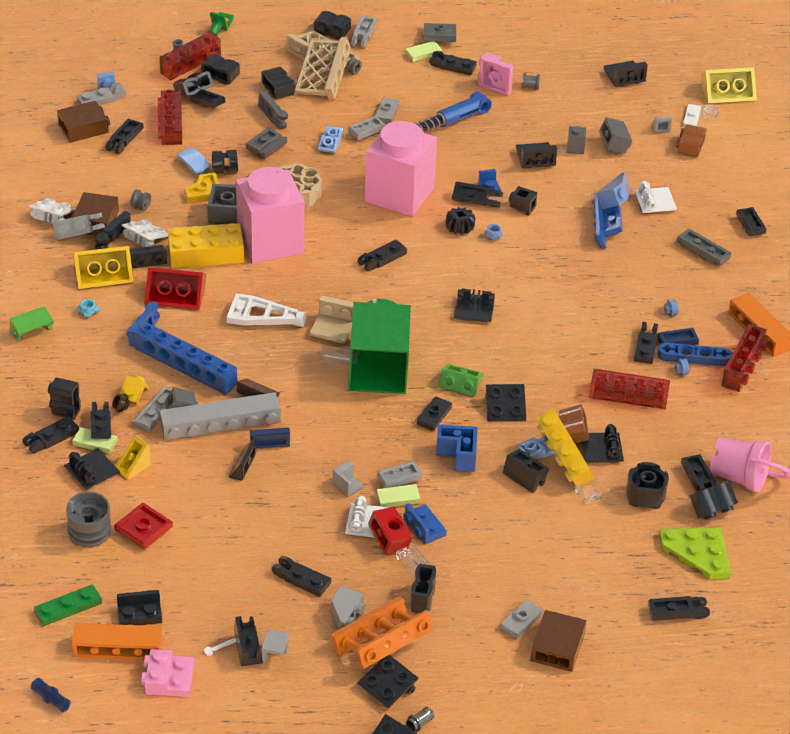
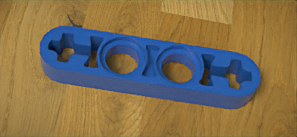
M662 343L658 349V357L663 361L677 362L681 358V360L687 359L688 363L714 366L730 365L733 355L727 348ZM682 352H687V353H689L690 355H683V354H681V353H682ZM700 354H707L709 356L703 357Z

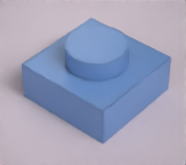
M113 72L97 74L98 89L109 88L111 84L115 83Z

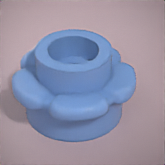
M490 224L487 226L485 235L491 240H497L502 236L501 227L497 224Z
M668 299L667 303L664 304L665 313L674 317L675 314L679 313L678 304L675 299Z
M679 358L677 363H675V370L677 374L681 373L682 377H684V374H689L690 369L687 359L681 360Z

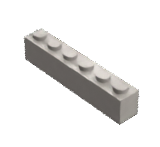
M276 392L160 410V425L164 440L281 422V408Z

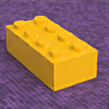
M240 223L168 228L171 269L244 263V245Z

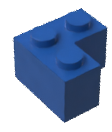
M438 424L436 455L455 456V471L475 472L477 427Z

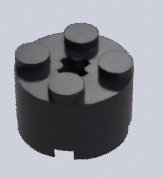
M641 462L637 464V467H632L628 472L626 496L629 499L630 505L643 508H660L667 494L669 476L666 470L664 472L658 464L651 462Z

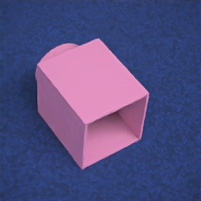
M396 121L384 126L379 136L366 151L365 202L413 217L435 188L437 137L423 133L418 125L411 122Z
M264 167L253 171L249 177L236 179L237 223H240L243 244L252 263L304 253V200L289 170Z

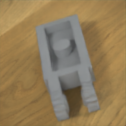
M361 16L353 33L352 47L357 45L359 39L362 40L361 48H366L367 42L370 40L377 25V18Z
M114 83L109 88H100L77 95V101L79 104L96 100L98 105H103L124 98L126 91L122 89L120 83Z
M102 213L87 214L53 222L56 239L60 240L105 228V225L102 223L91 226L90 219L102 217Z

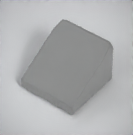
M655 117L652 122L653 132H670L672 117Z

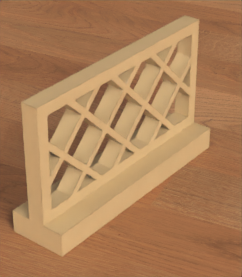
M314 30L299 36L289 34L287 35L285 50L305 60L311 39H330ZM314 45L313 50H314V51H317V50L320 49L322 46H321V45ZM332 46L328 50L332 52V50L337 49V46ZM324 51V52H322L321 54H319L318 56H319L320 58H322V57H324L325 55H327L328 53H327L326 51ZM350 51L345 67L351 58L354 57L360 60V56ZM314 57L309 61V63L312 64L316 62L318 59ZM329 58L324 63L328 65L333 62V59ZM322 64L316 66L318 69L324 67Z
M341 37L340 41L311 39L295 88L296 94L328 96L329 100H335L351 49L347 37ZM314 45H321V46H322V47H321L320 49H318L317 51H314V50H313ZM332 46H337V49L332 52L328 50ZM324 51H326V52L328 53L327 55H325V56L322 57V58H320V57L318 56L319 54H321V53L324 52ZM314 57L318 59L316 62L312 64L309 63V61ZM332 58L333 62L328 65L324 63V61ZM320 64L324 66L318 71L314 69L316 66ZM312 69L314 73L306 77L305 73ZM328 71L329 75L324 78L320 76V74ZM315 77L320 79L314 84L310 82ZM308 82L310 86L306 89H301V86ZM321 84L325 85L324 90L316 89Z

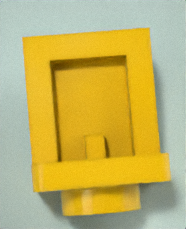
M127 376L119 394H126L131 403L138 404L144 389L148 390L149 385L140 376Z

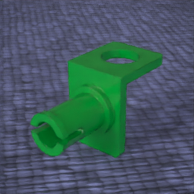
M210 12L212 25L208 35L212 38H217L220 29L228 31L234 15L223 12Z

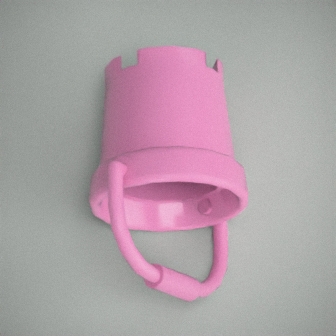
M723 437L717 440L714 447L717 451L715 456L712 455L710 472L713 476L744 485L746 489L753 492L761 490L767 475L790 479L789 467L771 462L770 442L760 440L749 442ZM769 466L783 471L784 474L769 471Z

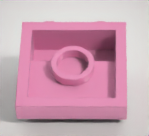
M486 52L479 59V86L509 96L512 89L513 65L502 62L500 56Z
M151 649L150 655H145L144 668H147V672H142L141 684L145 685L146 695L190 697L195 658L173 656L172 650Z

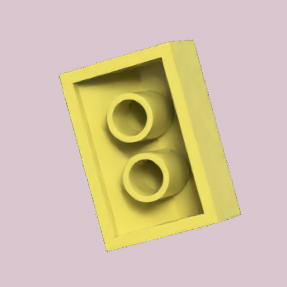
M754 67L705 70L701 73L702 91L707 104L757 100Z

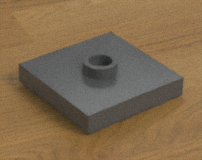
M424 23V41L456 42V24Z

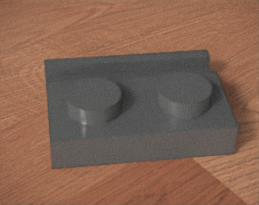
M268 127L248 141L246 149L257 155L261 154L263 158H266L285 145L287 137H282L280 133Z

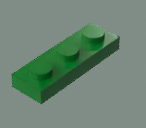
M92 584L34 606V613L44 627L102 604V598Z

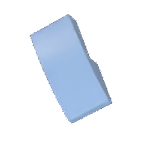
M326 126L318 151L335 153L343 135V128Z
M193 147L177 154L179 161L187 164L188 169L194 173H202L211 166L208 160Z
M546 436L538 440L532 437L518 445V449L523 450L536 460L556 453L555 450L551 452L545 442L548 440Z

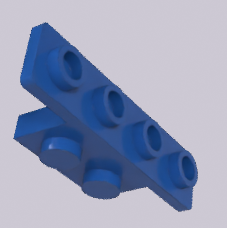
M595 192V199L593 200L595 211H593L596 220L594 222L596 233L594 236L597 244L600 243L604 249L607 248L606 237L623 232L622 213L620 206L602 209L596 194L597 192Z

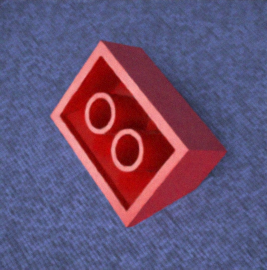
M148 267L144 304L148 305L151 302H156L158 306L200 310L205 292L206 274L203 272Z

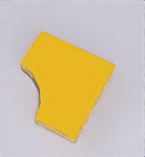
M216 173L198 175V180L195 184L184 188L187 203L209 200L212 184H219Z

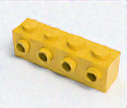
M554 408L538 416L536 419L539 425L536 427L542 437L546 435L548 438L545 442L551 452L555 450L557 454L555 459L559 466H564L567 470L563 473L569 483L573 481L578 489L594 480L595 478Z

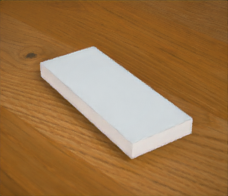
M688 104L683 126H686V124L697 126L702 106Z

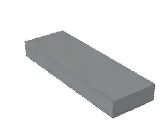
M164 386L133 420V426L150 433L160 422V410L166 409L165 399L172 389Z

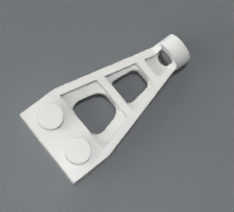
M236 293L226 318L227 323L236 325L293 324L304 327L306 312H301L256 296ZM254 306L266 310L262 316H250L249 314ZM274 310L283 313V316L270 317V314Z

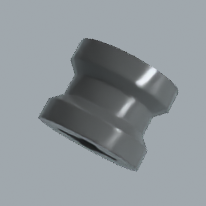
M137 189L134 190L130 200L131 206H139L141 209L146 210L151 202V194L147 192L142 193Z

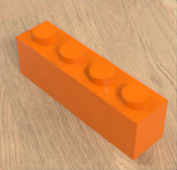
M749 292L730 300L728 314L767 352L775 357L790 351V331Z
M75 623L72 638L73 657L145 660V655H150L151 649L162 650V626Z

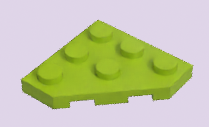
M721 527L660 529L659 537L663 551L668 554L672 552L679 557V561L692 569L694 567L703 572V576L708 579H730L731 571Z

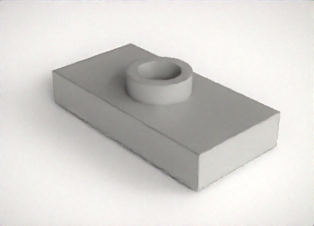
M383 97L375 116L386 124L392 123L399 107V100Z
M374 116L348 127V132L356 140H360L380 132L386 124L377 116Z
M412 461L377 472V477L384 488H390L421 480L422 473L416 463Z
M526 599L501 623L500 629L518 639L543 615V609Z

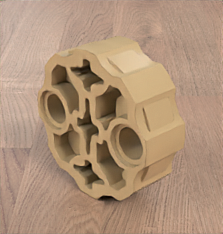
M300 163L279 167L283 170H289L304 200V207L316 204V201L322 196V178L319 176V171L314 167H308Z

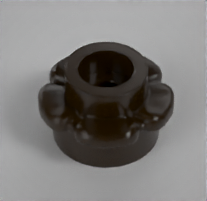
M117 394L112 401V407L117 412L127 410L130 405L126 394Z

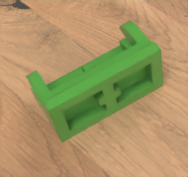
M45 306L10 318V331L16 340L19 341L23 333L45 325L48 329H52L51 325L54 321Z

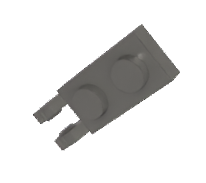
M265 90L260 91L258 107L278 128L286 129L287 123L285 120L288 119V113L281 110L280 106L276 104Z

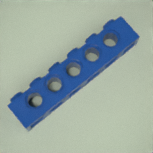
M147 322L134 332L136 350L225 395L236 386L237 367Z

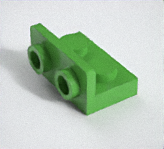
M447 364L441 371L439 387L475 396L478 384L483 380L484 373Z

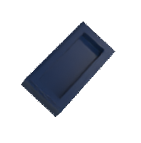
M694 328L658 332L657 338L660 345L662 343L699 345V338Z
M287 427L250 430V441L252 439L256 441V449L290 446V429Z

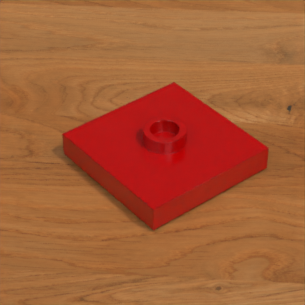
M143 502L114 524L115 531L144 550L173 527V521Z

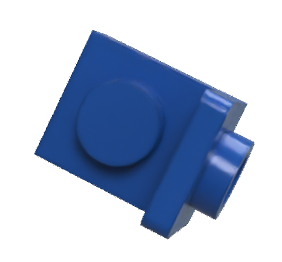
M495 169L479 171L478 185L501 191L496 180Z

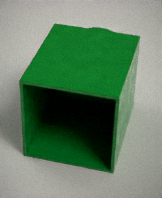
M387 299L353 302L348 391L406 394L411 305L397 304Z

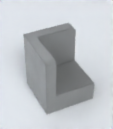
M349 461L333 469V485L347 497L363 489V484L353 477L354 465Z
M267 630L262 646L263 663H267L269 653L277 655L287 654L289 633Z

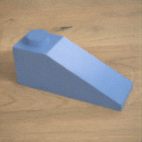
M625 172L618 175L596 193L602 209L619 206L628 199L631 187Z

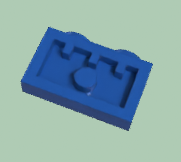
M410 504L405 505L404 520L407 525L413 528L415 535L421 538L424 544L447 535L445 527L426 504L415 509Z

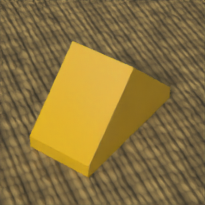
M135 434L115 465L120 474L126 479L134 477L151 466L150 445Z

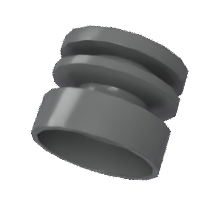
M86 491L76 494L67 503V530L69 538L75 544L82 547H94L101 545L109 538L111 533L110 505L103 495L97 492Z

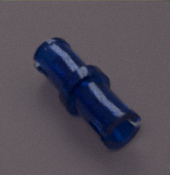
M36 678L32 682L31 689L42 696L44 702L47 704L51 703L61 712L69 709L71 701L61 695L56 687L49 686L41 678Z

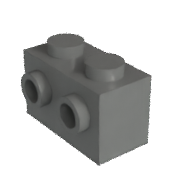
M606 117L599 132L607 150L625 154L632 144V138L624 121Z

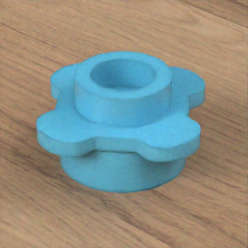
M91 299L83 300L80 306L77 307V311L82 312L85 317H90L100 310L99 306H96L95 301Z

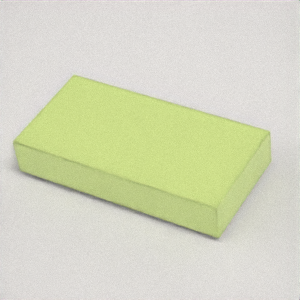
M435 41L406 48V54L413 62L432 57L434 51L442 52V49Z
M80 427L73 439V446L90 450L98 448L102 453L111 454L118 439L115 435H111V439L91 438V430Z
M416 484L377 489L380 507L389 508L406 504H420V495Z

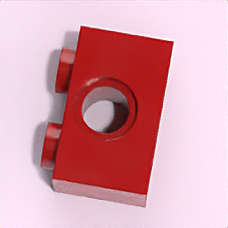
M395 506L373 511L368 525L384 554L390 555L407 551L412 540V534L407 529L402 516L398 513Z

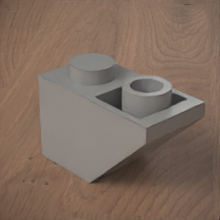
M342 585L331 599V614L338 630L355 621L359 615L361 616L366 606L363 593Z

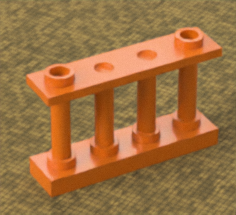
M398 596L330 634L336 654L340 656L349 650L357 652L361 668L365 669L433 630L427 610L413 616L407 613L404 599ZM402 620L405 621V622H403L402 624H400V625H398V626L395 625V624H397L398 622H400V621H402ZM387 630L386 633H384V634H382V635H380V636L378 635V634L381 633L382 631ZM370 640V642L366 643L365 645H360L361 643Z

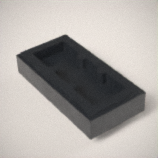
M200 90L196 94L190 95L191 101L202 104L205 107L215 108L226 102L224 96L206 90Z
M754 207L738 209L736 211L738 219L749 236L766 234L767 228Z
M435 396L418 417L417 425L435 431L438 424L441 423L451 410L452 402Z

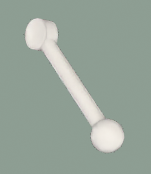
M233 638L212 648L206 647L204 654L211 656L214 651L236 642V639Z

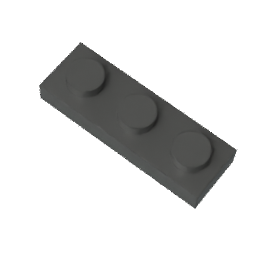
M689 228L677 238L678 243L718 266H721L731 258V252Z

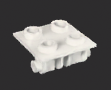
M642 181L639 190H634L642 213L677 210L669 187L650 189V184Z
M45 198L43 201H37L29 205L30 208H33L30 215L34 219L47 221L51 224L56 221L65 220L63 216L74 212L76 209L71 207V204H60L51 198Z
M148 220L131 221L130 223L122 224L125 227L123 231L125 238L142 247L154 246V239L168 237L165 229L152 225Z
M358 496L355 502L351 503L345 534L375 538L368 525L373 511L388 507L367 505L365 497Z

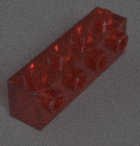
M208 32L160 56V74L169 80H173L200 66L211 54L220 56L221 39Z
M181 90L161 91V97H158V138H162V145H183Z
M748 324L724 369L722 387L740 392L742 386L747 385L749 374L754 372L755 362H759L762 354L761 351L766 349L768 343L765 340L767 329Z
M594 369L589 398L666 410L670 380Z

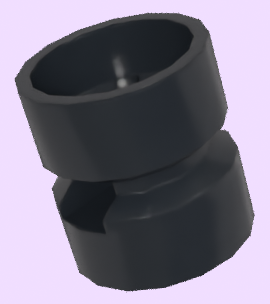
M236 149L226 150L225 153L222 151H212L213 173H223L225 170L228 173L238 172ZM224 158H228L229 164L225 165Z

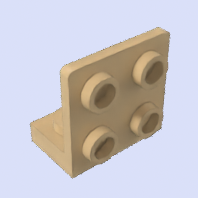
M321 295L319 299V315L310 330V336L346 343L352 331L353 302Z

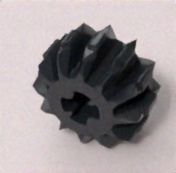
M458 206L457 209L451 208V211H448L446 215V228L449 229V232H454L455 235L458 233L461 235L463 233L469 234L475 227V214L472 213V210H466V207L460 208Z

